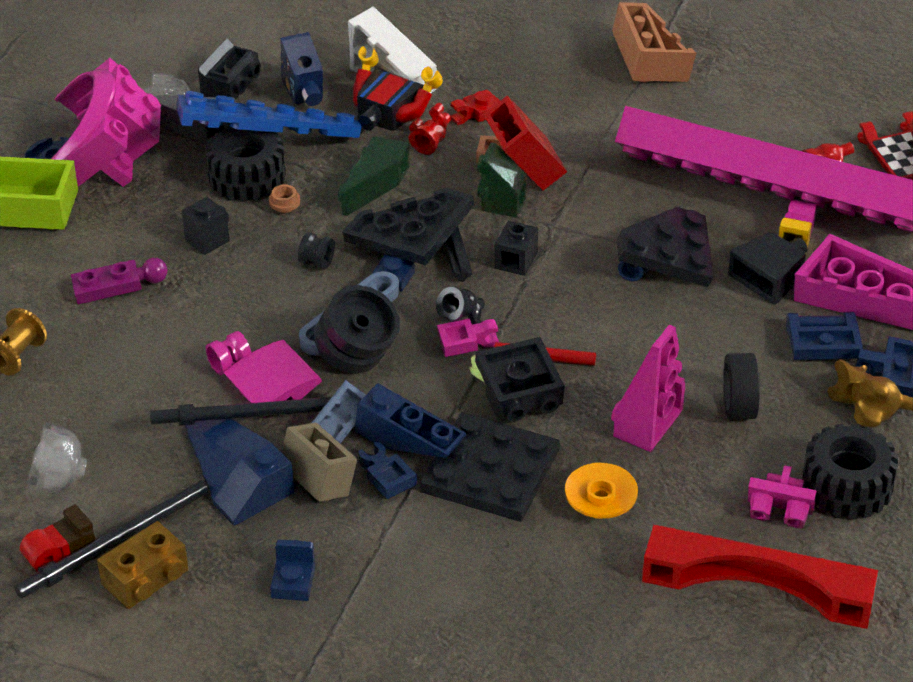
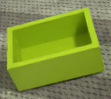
M0 157V226L65 230L78 193L74 161Z

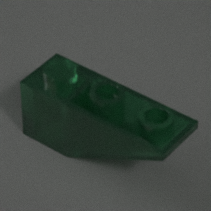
M378 136L373 137L368 147L363 148L357 165L352 166L346 183H342L339 188L338 200L342 202V215L348 216L400 185L410 167L409 143Z

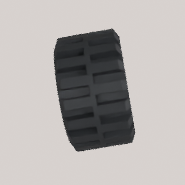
M228 127L225 131L217 132L215 134L216 137H211L208 141L206 157L209 183L211 188L217 191L218 195L222 197L227 196L230 200H259L260 197L270 196L276 186L284 184L286 176L284 146L282 138H279L276 132L239 130Z
M836 424L835 428L828 426L823 428L821 433H815L812 436V440L808 442L802 479L804 480L803 488L816 490L815 504L819 505V510L824 513L827 511L832 512V516L838 518L842 515L848 516V519H856L857 516H862L863 518L871 517L872 512L878 514L883 510L884 505L889 504L897 473L898 454L894 452L895 447L893 444L886 442L884 435L873 433L874 429L869 427L865 429L860 428L857 424H851V426Z

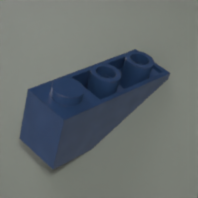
M379 383L357 405L354 432L373 443L380 442L384 445L385 449L447 458L466 437V433Z

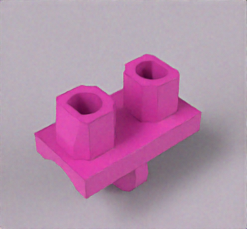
M784 465L782 475L768 472L767 480L751 477L748 486L750 517L766 521L770 518L772 507L786 509L784 524L801 529L807 520L808 514L813 515L816 490L803 488V479L791 477L792 466Z

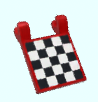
M913 111L902 114L905 121L900 123V129L903 132L878 138L872 122L860 123L859 127L862 129V132L857 134L858 141L868 146L888 174L913 180V138L909 128L913 118Z

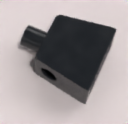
M766 233L730 251L728 275L776 305L794 287L795 273L805 263L808 250L807 245L800 237H795L788 242L775 233Z

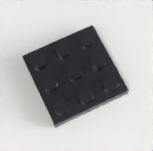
M461 412L453 426L465 432L466 437L447 458H434L420 482V492L522 522L560 450V440Z

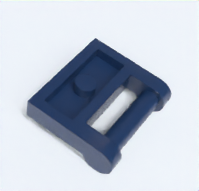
M844 312L843 315L798 316V313L786 314V331L789 333L794 360L857 359L860 349H863L855 312Z

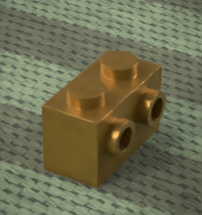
M158 521L97 559L101 584L127 609L148 599L154 592L171 581L177 580L189 570L185 544Z

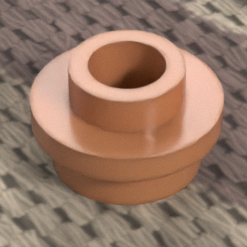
M279 185L272 190L269 196V205L275 211L288 213L300 205V195L291 185Z

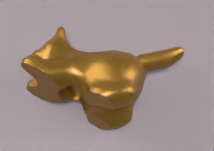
M842 359L835 362L838 381L835 386L828 388V396L833 401L853 404L855 406L854 419L858 424L864 427H878L882 421L890 419L899 408L913 411V398L901 394L896 384L889 378L872 376L866 373V365L852 367Z

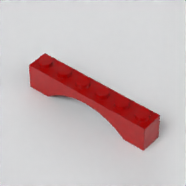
M653 524L644 555L642 582L678 590L694 584L722 580L760 583L781 589L802 599L831 622L868 629L879 570Z

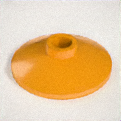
M591 463L577 468L569 475L565 484V496L568 503L579 513L592 518L606 519L620 516L634 506L638 497V486L634 477L617 465Z

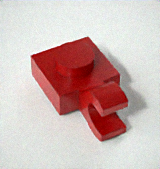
M487 89L466 96L463 100L456 99L450 104L457 111L456 114L451 115V120L456 125H461L472 118L478 122L484 121L486 119L483 114L500 102V100Z

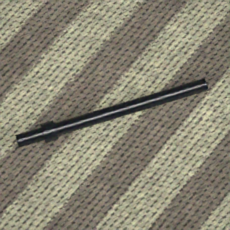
M332 397L204 407L183 404L178 405L177 409L150 410L151 425L179 423V426L194 425L195 421L320 412Z
M199 481L56 563L51 560L39 567L38 573L15 585L16 594L19 598L23 599L45 585L51 587L63 580V575L204 496L208 493L207 486L203 481Z

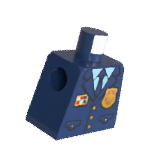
M306 32L280 38L281 79L293 103H306L308 106L318 105L323 99V69L310 33ZM299 59L302 62L303 68L297 63Z

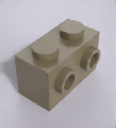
M317 422L287 427L282 454L292 463L293 478L319 502L349 496L357 458Z

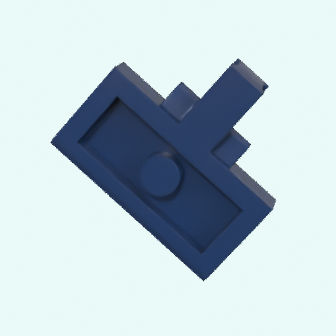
M889 336L885 352L860 349L856 367L866 365V373L872 376L889 378L896 384L901 394L913 398V341Z

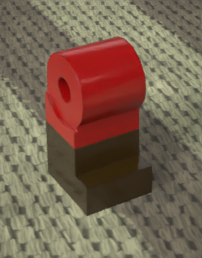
M76 504L63 510L64 518L44 529L31 531L21 541L20 552L36 572H38L39 567L51 560L56 563L95 541L93 523Z

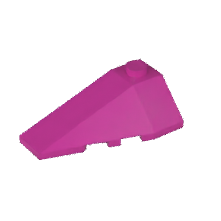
M668 325L652 345L622 400L617 402L611 415V420L614 421L613 437L649 452L653 450L683 410L685 380L678 376V373L682 370V362L676 360L679 352L676 327Z

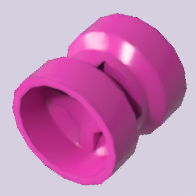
M239 331L227 335L226 339L222 342L216 340L205 347L208 361L218 375L224 374L225 370L252 353L246 338Z

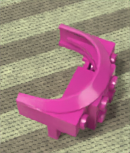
M108 58L95 70L77 76L55 97L56 101H59L77 115L80 123L67 142L51 159L74 161L78 187L99 170L105 172L122 187L131 182L133 161L159 142L161 104L158 99L141 89L127 68L121 64L118 65L111 58Z

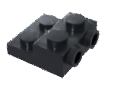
M541 337L475 352V363L486 384V396L497 420L507 418L511 422H516L523 419L529 412L540 410L542 413L548 414L563 404L565 385Z

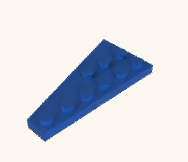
M186 91L185 95L178 94L176 108L182 126H192L193 120H198L199 123L205 124L210 128H219V126H223V122L230 123V127L239 130L283 132V127H288V129L296 131L298 134H308L312 132V129H318V133L326 136L360 138V123L354 119V115L347 113H337L336 117L324 115V111L308 108L306 112L294 111L295 107L284 104H277L276 108L264 107V102L247 100L246 104L234 102V98L228 96H216V100L204 98V94L193 91Z

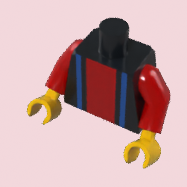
M362 46L358 51L362 68L357 71L353 87V102L358 109V122L361 127L367 131L372 130L375 126L395 131L405 123L421 118L433 95L430 93L431 90L437 89L442 85L443 79L439 71L437 70L433 76V70L430 66L425 67L421 72V77L425 82L424 85L378 69H374L371 72L370 68L377 65L379 57L375 48H373L372 55L369 58H365L367 51L365 46Z

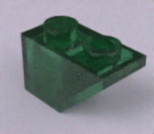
M490 143L486 153L480 155L477 164V172L481 173V180L477 189V196L481 198V211L517 218L526 201L527 174L498 144Z

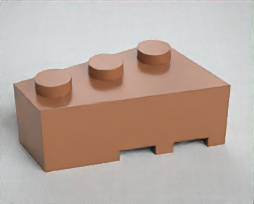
M619 2L612 32L632 80L639 82H689L696 52L692 48L686 49L680 43L681 37L677 33L671 34L665 28L666 22L647 3Z

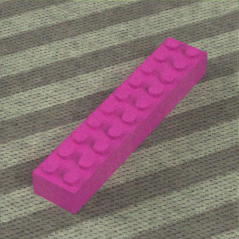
M625 106L615 142L622 146V152L629 154L631 158L647 161V158L651 157L659 165L671 169H676V165H681V168L687 169L688 173L705 177L706 172L711 173V176L717 177L716 180L734 185L735 180H738L750 190L764 193V189L768 188L771 189V192L776 193L775 196L791 200L798 196L801 197V200L817 204V208L824 209L825 204L832 205V208L836 209V212L854 217L855 212L862 213V216L867 217L866 220L882 225H885L886 220L892 221L897 225L898 229L913 233V180Z

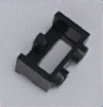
M226 38L198 68L200 93L204 94V97L228 96L236 100L260 74L261 63L258 59V52L234 46ZM225 64L226 68L231 69L227 74H225Z

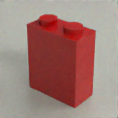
M508 95L483 114L503 150L543 191L567 173L566 168L544 133Z

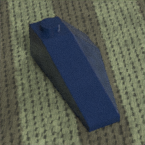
M232 419L195 421L194 425L185 426L194 453L202 468L204 480L208 484L213 504L234 526L294 494L292 463L268 440Z

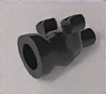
M447 287L438 295L436 311L440 316L450 321H457L462 317L468 316L472 325L482 322L480 318L485 302L481 297H476L467 289H459L457 287Z

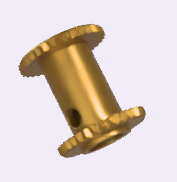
M22 308L9 310L5 317L8 327L0 336V373L5 375H15L21 370L22 363L19 355L28 345L38 347L43 345L47 339V331L42 321L32 312Z

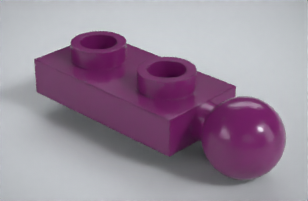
M150 258L139 268H137L134 259L71 274L77 304L142 290L141 280H146L153 284L160 283L166 278L168 269L163 260Z

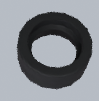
M727 353L725 356L723 391L726 415L729 420L756 419L758 416L760 385L758 363L754 353Z

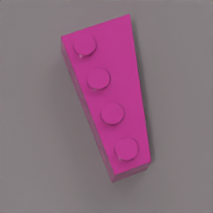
M829 234L795 273L794 301L841 313L855 312V315L858 317L913 330V270Z

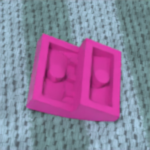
M284 340L273 342L255 350L223 372L250 403L286 401L289 397L293 400H299L322 382L321 378Z

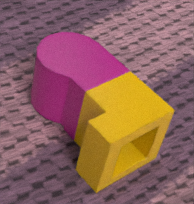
M791 199L788 212L782 218L779 236L785 240L790 237H800L805 241L808 248L815 222L817 204Z

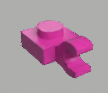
M470 318L437 325L438 337L445 357L477 351L478 344L484 347H494L495 342H499L496 335L498 327L493 319L474 325L471 324Z

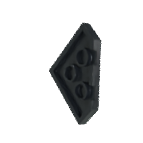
M443 188L433 191L434 196L416 201L415 197L390 203V209L373 213L372 209L361 211L343 230L344 242L426 266L475 205L473 195Z
M675 207L622 229L617 237L618 260L706 287L710 285L714 278L706 216L697 211Z

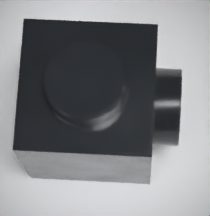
M206 197L182 210L185 240L202 254L206 255L230 241L229 215L223 206L216 204Z
M507 221L495 242L494 268L525 276L538 253L539 228Z

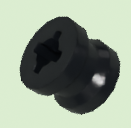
M305 233L298 248L299 262L307 265L315 263L316 267L324 270L327 269L335 253L334 239L328 237L320 239L314 233Z

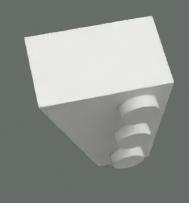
M374 6L348 21L350 69L357 73L358 69L362 68L358 51L362 46H365L367 51L365 58H369L372 55L373 48H375L379 57L377 65L370 68L371 72L374 69H378L424 85L425 82L421 77V72L425 67L430 66L434 76L437 71V65Z

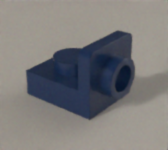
M277 540L275 546L276 564L270 587L271 598L309 601L315 572L314 544L299 540Z

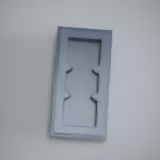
M345 380L312 423L317 422L341 444L355 427L357 405L366 394Z

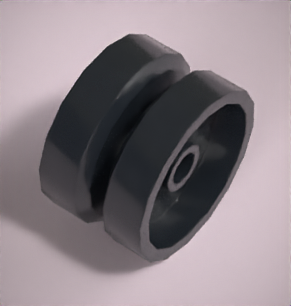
M362 285L344 287L333 296L314 328V342L319 354L331 366L343 372L354 374L367 372L379 364L386 351L395 341L400 331V317L394 304L383 293L374 288Z

